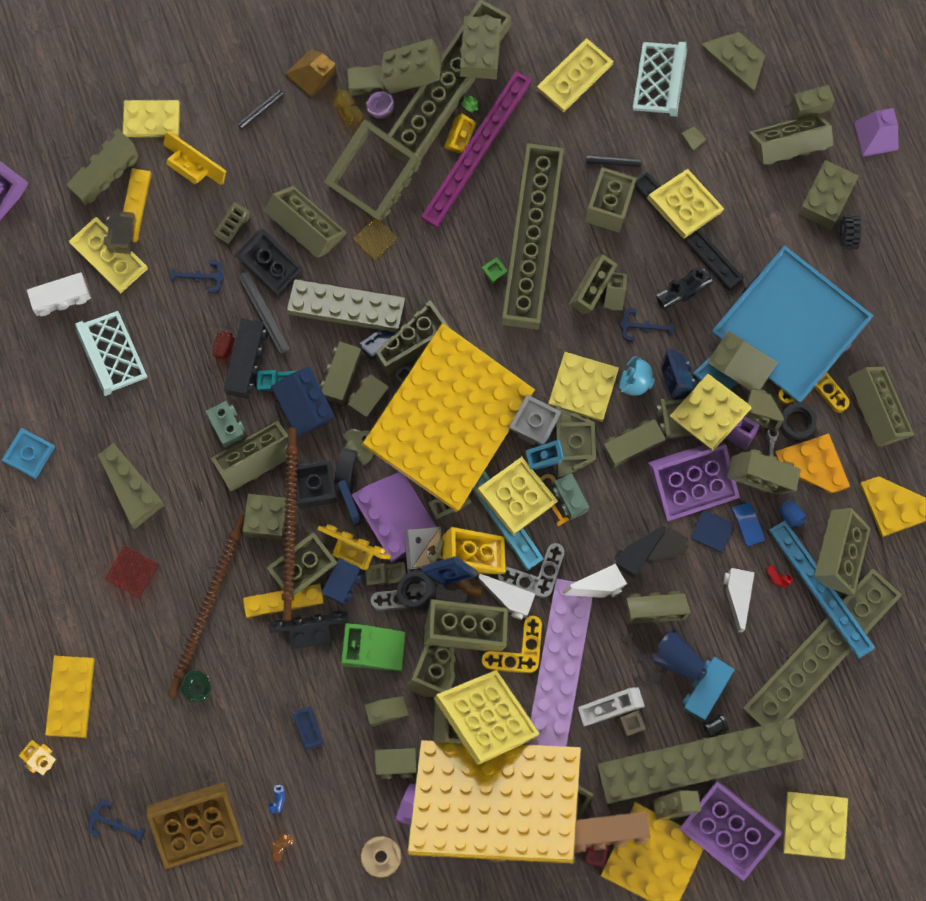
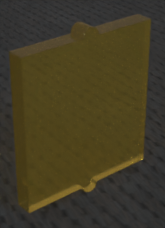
M375 218L353 240L362 248L363 252H366L375 261L398 238L389 230V226H385L380 220Z

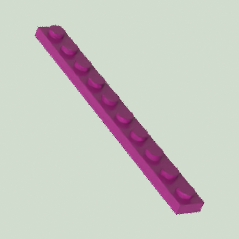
M517 71L514 73L421 216V220L438 228L532 81L530 78Z

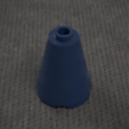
M673 629V632L670 631L657 646L659 648L658 653L654 652L652 654L651 662L693 681L702 680L708 672L704 661L675 629Z

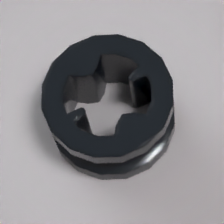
M403 366L396 371V380L399 384H402L404 381L399 375H402L403 372H407L408 375L411 371L409 367Z

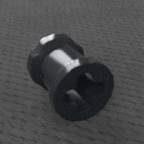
M721 714L710 722H703L704 729L710 738L723 730H729L727 722Z

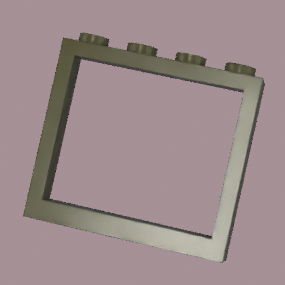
M364 119L324 183L376 219L382 220L383 218L385 219L387 214H390L392 204L399 200L403 187L406 188L409 185L410 177L413 172L419 169L422 158ZM371 131L410 157V160L377 210H374L337 184Z

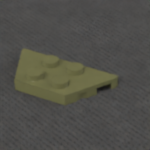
M739 32L702 44L701 48L747 89L752 93L754 92L765 54Z
M556 406L555 409L561 411L556 422V441L560 440L564 459L557 464L558 479L596 461L595 422L587 418H581L580 415L574 412L570 413L562 409V407Z

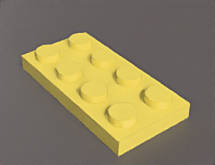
M586 38L537 86V90L564 113L613 65V60Z
M97 217L69 240L70 245L120 294L148 269Z

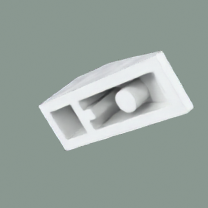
M616 564L569 585L562 593L568 596L605 598L611 595L615 597L623 592L621 589L627 583Z
M731 568L728 573H725L723 584L726 585L725 591L737 630L742 633L746 626L754 572Z
M482 574L479 575L478 581L504 608H508V612L512 613V617L522 620V618L527 619L535 593Z
M629 688L580 706L578 709L583 725L588 726L645 707L639 688Z

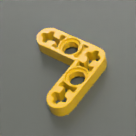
M826 372L814 388L835 412L842 413L848 408L849 399ZM823 385H831L833 392H824ZM782 389L779 391L777 397L782 405H790L796 401L791 396L789 399H784V391ZM835 393H837L836 398L834 397V398L831 400V397H832ZM841 400L844 401L843 407L841 405L837 406L836 403Z
M530 616L525 620L522 654L488 651L482 657L483 667L488 670L507 672H535L539 665L541 620L536 616ZM531 620H534L535 624L538 625L534 629V634H538V637L534 635L526 636V633L530 634L531 627L527 626V624L531 623ZM527 640H535L537 647L534 650H529L526 647ZM491 655L494 660H499V656H503L501 661L502 667H498L499 662H493L490 666L485 659H488ZM508 657H513L516 661V665L512 668L505 665L504 661ZM519 658H522L521 662H528V659H532V663H535V666L528 669L527 665H521L522 669H518Z

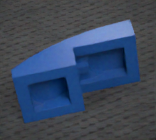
M751 503L733 507L732 513L738 523L739 532L745 545L749 546L765 541Z

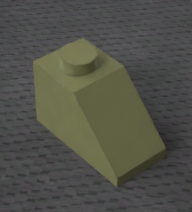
M613 272L606 286L604 308L612 311L623 309L627 274Z
M403 696L383 699L365 705L371 727L409 716Z

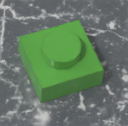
M497 257L482 267V271L492 284L508 274L507 269Z

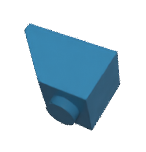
M560 440L526 450L530 469H544L556 465L564 459Z

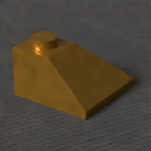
M309 50L285 73L293 83L311 98L337 74L336 64L322 52Z

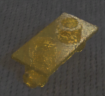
M337 89L332 101L341 113L343 120L352 128L355 121L360 123L364 120L363 114L357 105L351 107L355 102L348 91Z

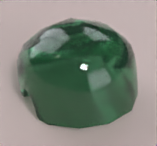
M191 671L185 675L181 684V691L185 699L192 703H198L208 698L211 691V683L207 674L201 671Z

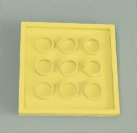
M497 670L439 693L434 698L477 765L536 739L540 735Z

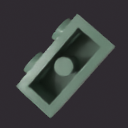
M225 401L205 411L224 449L245 439L243 432L246 430L241 421H236L234 416L237 413L233 405L229 406Z
M572 473L554 481L552 491L556 499H560L562 503L561 508L565 516L568 515L569 519L572 520L588 512L589 506Z

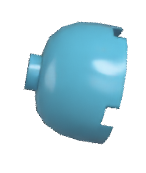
M635 356L632 357L627 363L630 366L627 371L624 370L622 373L619 388L622 389L621 392L637 396L652 388L654 378L652 367L646 361Z

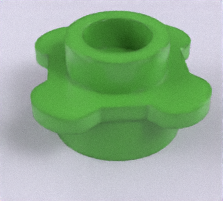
M463 95L464 99L461 105L466 110L473 112L474 109H479L477 107L478 101L474 97Z

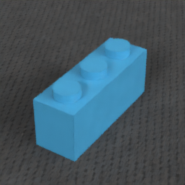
M716 657L711 661H706L707 674L702 680L694 681L692 685L695 688L692 694L687 693L682 702L685 705L682 710L701 722L707 718L735 670Z

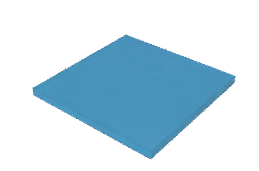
M784 245L711 333L722 341L727 331H730L778 362L768 379L798 403H801L874 315Z

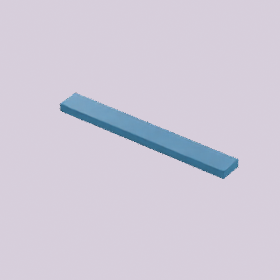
M784 520L769 530L770 535L857 659L874 650V645L836 591L824 587L814 577L817 564L788 523Z

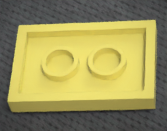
M124 100L123 134L127 137H165L167 131L179 137V100Z

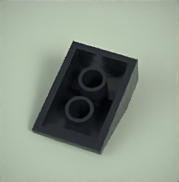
M259 229L234 255L247 270L277 296L303 270L264 229Z

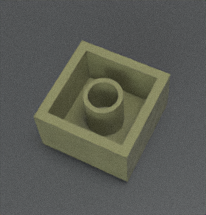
M248 494L243 526L244 535L246 537L283 541L285 532L284 522L286 521L284 519L286 516L284 511L287 510L284 506L287 505L285 503L287 498Z

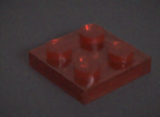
M124 546L104 580L139 599L159 564Z

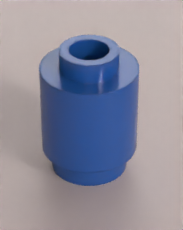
M789 499L778 508L781 512L780 515L791 528L794 526L799 528L806 522L804 519L806 514L796 502H792Z

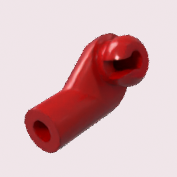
M774 565L765 568L772 584L788 587L793 582L789 574H778Z

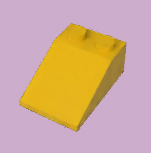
M451 527L442 536L444 541L442 557L444 559L456 556L475 568L477 574H504L506 572L504 537Z

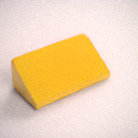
M463 114L456 116L444 148L462 154L469 144L477 122Z

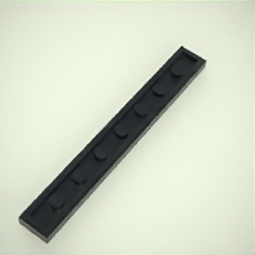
M645 171L637 177L634 187L650 203L647 197L661 186ZM650 203V205L660 214V212ZM660 214V216L669 224V222ZM670 225V227L679 235V233ZM697 229L684 239L680 236L729 291L743 281L744 277L700 229Z

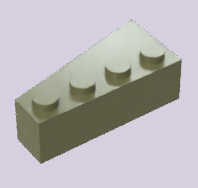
M118 128L113 132L115 134L110 142L106 140L102 144V151L99 154H93L89 159L87 168L82 167L66 184L69 192L84 206L92 203L101 191H105L115 178L121 177L124 170L128 166L134 165L137 161L138 154L133 142Z

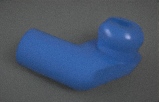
M282 785L274 787L275 802L269 803L270 813L277 812L278 814L282 811L285 801L284 787Z

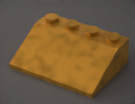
M225 782L147 806V817L165 869L243 845Z

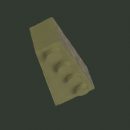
M431 300L407 324H404L395 336H392L376 351L377 361L387 376L420 357L440 325L443 323L448 326Z
M114 443L98 454L131 526L136 529L161 509L164 503Z

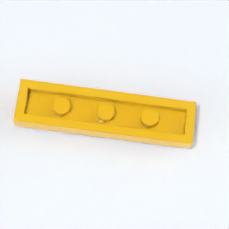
M132 168L118 232L120 240L137 242L151 171Z
M321 585L307 586L296 594L292 601V610L324 604ZM284 591L243 598L246 618L283 612L284 601L282 600V594Z

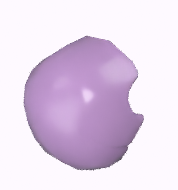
M384 91L375 92L366 102L367 111L377 119H384L390 116L394 109L392 96Z

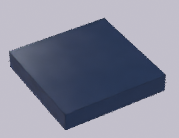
M346 481L338 482L339 490L353 527L360 524V518Z
M456 556L423 566V573L444 586L477 576L475 568Z

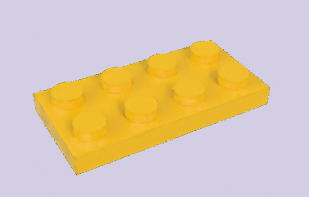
M54 656L46 736L87 738L94 658Z

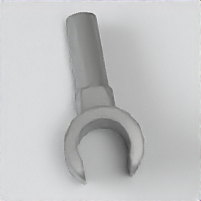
M769 429L766 439L769 441V456H773L774 445L779 431L776 430L775 436H771Z

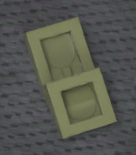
M407 563L369 565L368 570H366L367 586L398 584L401 578L408 574Z

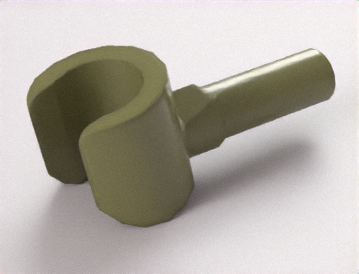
M439 540L435 555L429 558L430 563H434L436 560L437 562L444 560L441 556L443 540Z

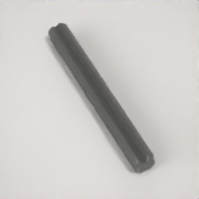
M243 272L239 276L242 285L262 322H264L279 353H286L289 350L286 340L250 274Z

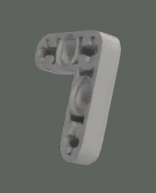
M557 543L551 544L548 547L538 577L505 567V571L510 573V577L515 578V574L519 575L516 585L513 584L514 580L512 579L504 581V577L501 574H498V580L535 593L536 597L547 598L553 590L564 557V548ZM555 548L559 549L558 552L561 554L557 555L555 559L558 565L551 562L553 553L550 551H554ZM546 566H552L555 569V573L552 576H547L544 573ZM528 578L531 583L530 586L527 588L521 587L519 584L520 579ZM544 579L552 580V583L548 581L546 589L549 591H545L544 594L540 593L541 590L538 586H543Z
M422 568V570L416 569V570H412V571H410V569H407V570H408V573H410V572H415V571H418V572L423 573V568ZM423 581L419 584L412 583L407 594L410 593V598L416 597L417 593H420L423 597L426 592V584ZM397 590L376 592L371 597V604L375 610L407 609L403 604L397 605L394 603ZM387 595H391V606H388V602H382V606L374 603L379 596L382 600H388Z

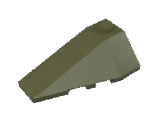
M425 644L406 689L424 697H435L437 694L451 689L455 679L454 647Z

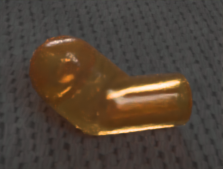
M468 579L457 582V586L463 594L481 596L482 586H472Z
M283 834L274 842L272 861H282L283 849L287 846H292L294 843L292 835Z

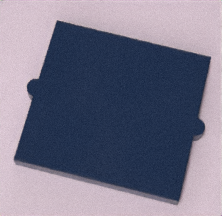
M703 510L699 521L695 523L696 527L691 539L722 553L727 540L730 539L729 535L734 523Z

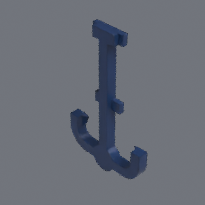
M210 260V267L214 265L218 267L215 274H200V271H196V273H175L176 269H172L170 279L175 282V277L195 278V282H199V278L215 279L217 281L216 287L208 288L207 290L208 293H215L219 291L224 275L221 264L216 260Z
M627 309L623 320L620 322V327L623 329L622 336L627 341L634 342V336L630 337L626 334L629 327L644 328L645 332H648L649 329L669 331V335L673 336L674 323H670L669 326L649 324V321H645V324L629 322L627 320L628 314L636 315L637 309Z
M108 801L99 802L96 809L90 813L89 817L91 820L88 825V831L97 837L100 831H94L93 825L98 820L113 825L112 830L114 831L120 828L137 835L136 841L140 842L145 831L144 828H141L138 832L120 824V819L114 822L102 817L99 813L101 807L106 805L110 809L113 804Z

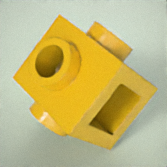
M33 740L19 755L27 763L25 765L27 769L32 773L38 771L42 775L52 767L56 760L51 755L53 751L45 744L40 746Z

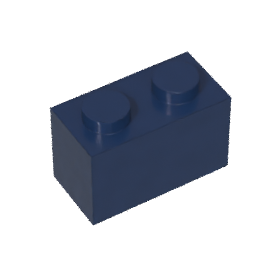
M339 558L322 591V596L344 606L345 602L349 603L354 593L352 592L354 585H358L362 578L360 574L361 569Z

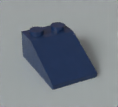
M667 349L660 368L671 400L686 398L697 386L695 378H691L689 372L691 371L690 363L688 360H685L683 354Z

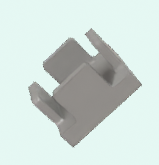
M527 395L510 426V430L516 432L519 439L533 446L536 443L544 445L546 441L548 442L561 411Z

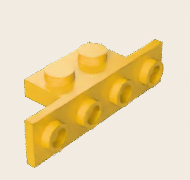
M170 131L166 132L163 145L174 152L167 159L166 164L194 184H197L206 175L220 185L224 183L226 170L181 140L178 136Z
M327 524L326 527L318 526L317 530L338 539L332 556L341 558L363 570H368L373 555L381 559H390L392 556L385 553L386 549L382 547L369 546L370 542L364 539H354V535L345 531L342 533L338 532V528L333 525Z

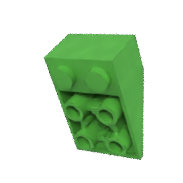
M346 623L342 665L402 671L405 632Z

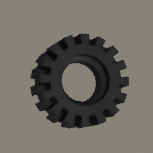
M844 215L842 217L840 225L841 249L857 250L860 246L862 230L860 216Z

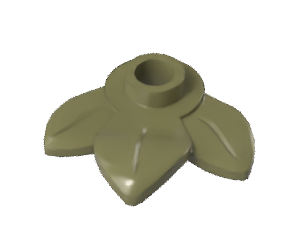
M352 429L343 435L344 439L348 442L344 448L357 451L359 462L364 466L370 462L374 453L362 446L363 438L368 436L370 430L360 432Z

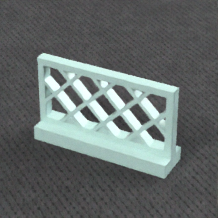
M643 42L633 110L670 113V116L677 117L687 54L686 42H679L678 45ZM646 49H655L657 53L649 58L646 54ZM667 50H675L674 55L669 59L663 54ZM661 56L665 62L657 67L653 60ZM650 63L655 69L647 74L643 69ZM668 64L672 71L665 76L661 69ZM658 72L663 78L654 83L650 77ZM648 80L652 86L644 90L641 84ZM666 81L669 84V88L662 92L658 86ZM656 89L660 95L652 100L648 93ZM644 96L650 101L646 105H638V101ZM663 97L667 104L666 107H658L656 102Z
M118 311L85 323L83 321L75 323L76 333L104 396L111 394V391L147 378ZM117 318L119 323L117 328L107 326L108 320ZM97 325L102 328L99 335L91 333L88 327ZM104 329L114 332L111 340L101 337ZM117 334L125 337L124 345L113 342ZM99 340L109 344L105 352L97 348ZM112 345L121 348L118 357L108 353ZM124 350L132 353L131 362L121 358ZM106 356L116 360L113 368L105 366ZM118 362L129 365L125 373L116 370ZM131 366L139 369L141 375L136 377L128 375ZM113 373L123 376L120 383L113 385L111 380Z

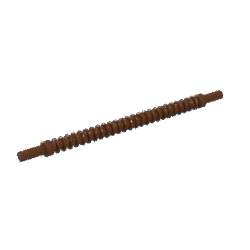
M289 428L288 447H286V454L288 455L286 457L288 460L286 465L288 467L285 469L288 472L285 475L288 477L285 479L287 481L285 484L287 487L285 489V492H287L285 494L287 498L285 503L287 505L284 507L287 510L284 511L286 514L284 517L286 519L284 522L286 525L284 527V530H286L284 536L286 538L283 539L286 541L283 544L286 548L283 550L285 552L283 555L285 558L283 560V563H285L283 569L285 571L282 572L285 575L282 578L285 580L282 583L284 586L282 588V591H284L282 594L284 621H291L292 601L294 600V594L292 593L294 591V588H292L294 583L292 580L295 578L292 575L295 572L292 570L295 568L293 566L295 563L293 560L295 558V555H293L295 544L293 542L296 539L293 536L296 533L293 531L296 530L294 527L296 525V522H294L296 519L294 516L296 514V511H294L296 505L294 503L297 502L294 500L297 497L294 493L297 492L295 489L297 486L295 483L297 481V478H295L297 476L295 472L297 467L295 465L298 464L295 462L298 459L296 457L298 454L296 428Z
M239 514L233 531L229 533L228 545L224 546L226 550L222 551L224 555L220 556L222 560L218 561L220 565L216 566L218 570L214 571L216 575L212 576L214 580L210 581L212 585L208 586L210 590L206 592L208 595L204 597L205 602H202L203 607H200L201 612H198L199 617H196L195 627L191 629L193 632L189 634L191 638L187 639L189 641L188 644H185L187 648L183 649L184 654H181L182 659H179L180 665H177L178 670L174 671V680L168 692L170 697L175 698L181 681L186 677L185 671L188 670L187 666L190 665L189 660L193 659L191 655L195 654L193 650L197 649L195 645L199 644L197 640L201 639L199 635L203 633L202 628H205L204 623H207L206 618H209L208 613H211L210 608H213L212 603L215 602L216 593L220 591L218 587L222 586L220 582L224 581L222 577L226 576L224 572L228 571L226 567L230 566L228 562L232 561L230 557L234 556L232 553L236 551L234 547L238 545L237 541L241 539L240 533L244 525V514Z

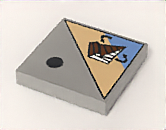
M441 527L404 530L407 569L423 568L424 565L431 564L429 558L435 555L439 540H442Z

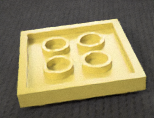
M688 169L647 197L650 203L683 239L724 210L719 202Z
M564 352L548 405L554 408L560 406L568 412H574L578 415L603 422L619 368Z
M707 374L670 417L714 451L752 408L719 381Z
M523 457L516 460L477 489L480 496L512 535L516 534L558 502L537 474L530 469Z
M787 792L783 853L845 859L848 798Z

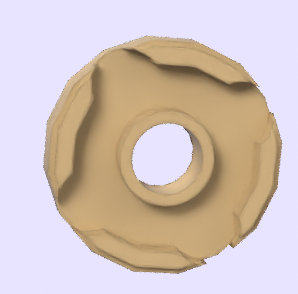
M383 836L374 837L363 847L361 853L362 865L372 876L379 878L388 877L400 865V849L390 838ZM379 851H384L387 854V859L383 863H379L375 859V855Z

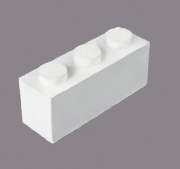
M82 273L27 290L36 316H46L51 311L65 310L70 305L83 304L91 299Z

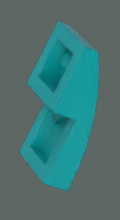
M257 371V390L272 391L271 386L296 371Z

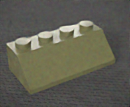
M818 113L749 132L757 158L763 165H772L776 161L790 160L794 156L808 155L810 152L816 150L823 151L827 147L833 146L832 127Z
M294 186L272 194L263 210L284 231L291 234L298 243L306 247L317 258L327 254L347 233Z
M865 367L848 377L850 388L857 398V405L863 412L864 421L869 426L872 440L877 446L889 445L914 436L885 367Z
M276 421L212 457L211 460L230 492L241 488L245 483L257 479L261 474L271 471L277 465L288 461L286 459L288 456L286 454L288 434L280 423Z
M852 508L831 510L814 576L824 587L849 595H855L871 529Z
M430 600L425 622L424 644L501 652L507 646L508 608Z

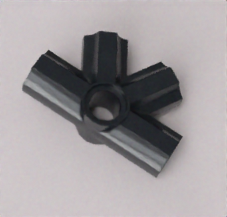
M698 267L692 269L684 278L669 282L668 289L656 295L658 304L666 310L680 301L685 302L696 295V292L713 283L711 275L705 269L700 270Z

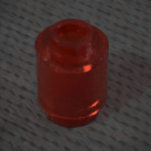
M227 331L217 333L212 348V356L227 360L235 342L232 333Z

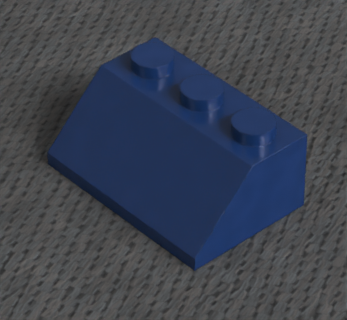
M310 366L288 375L271 386L290 427L296 428V437L330 423L335 417Z

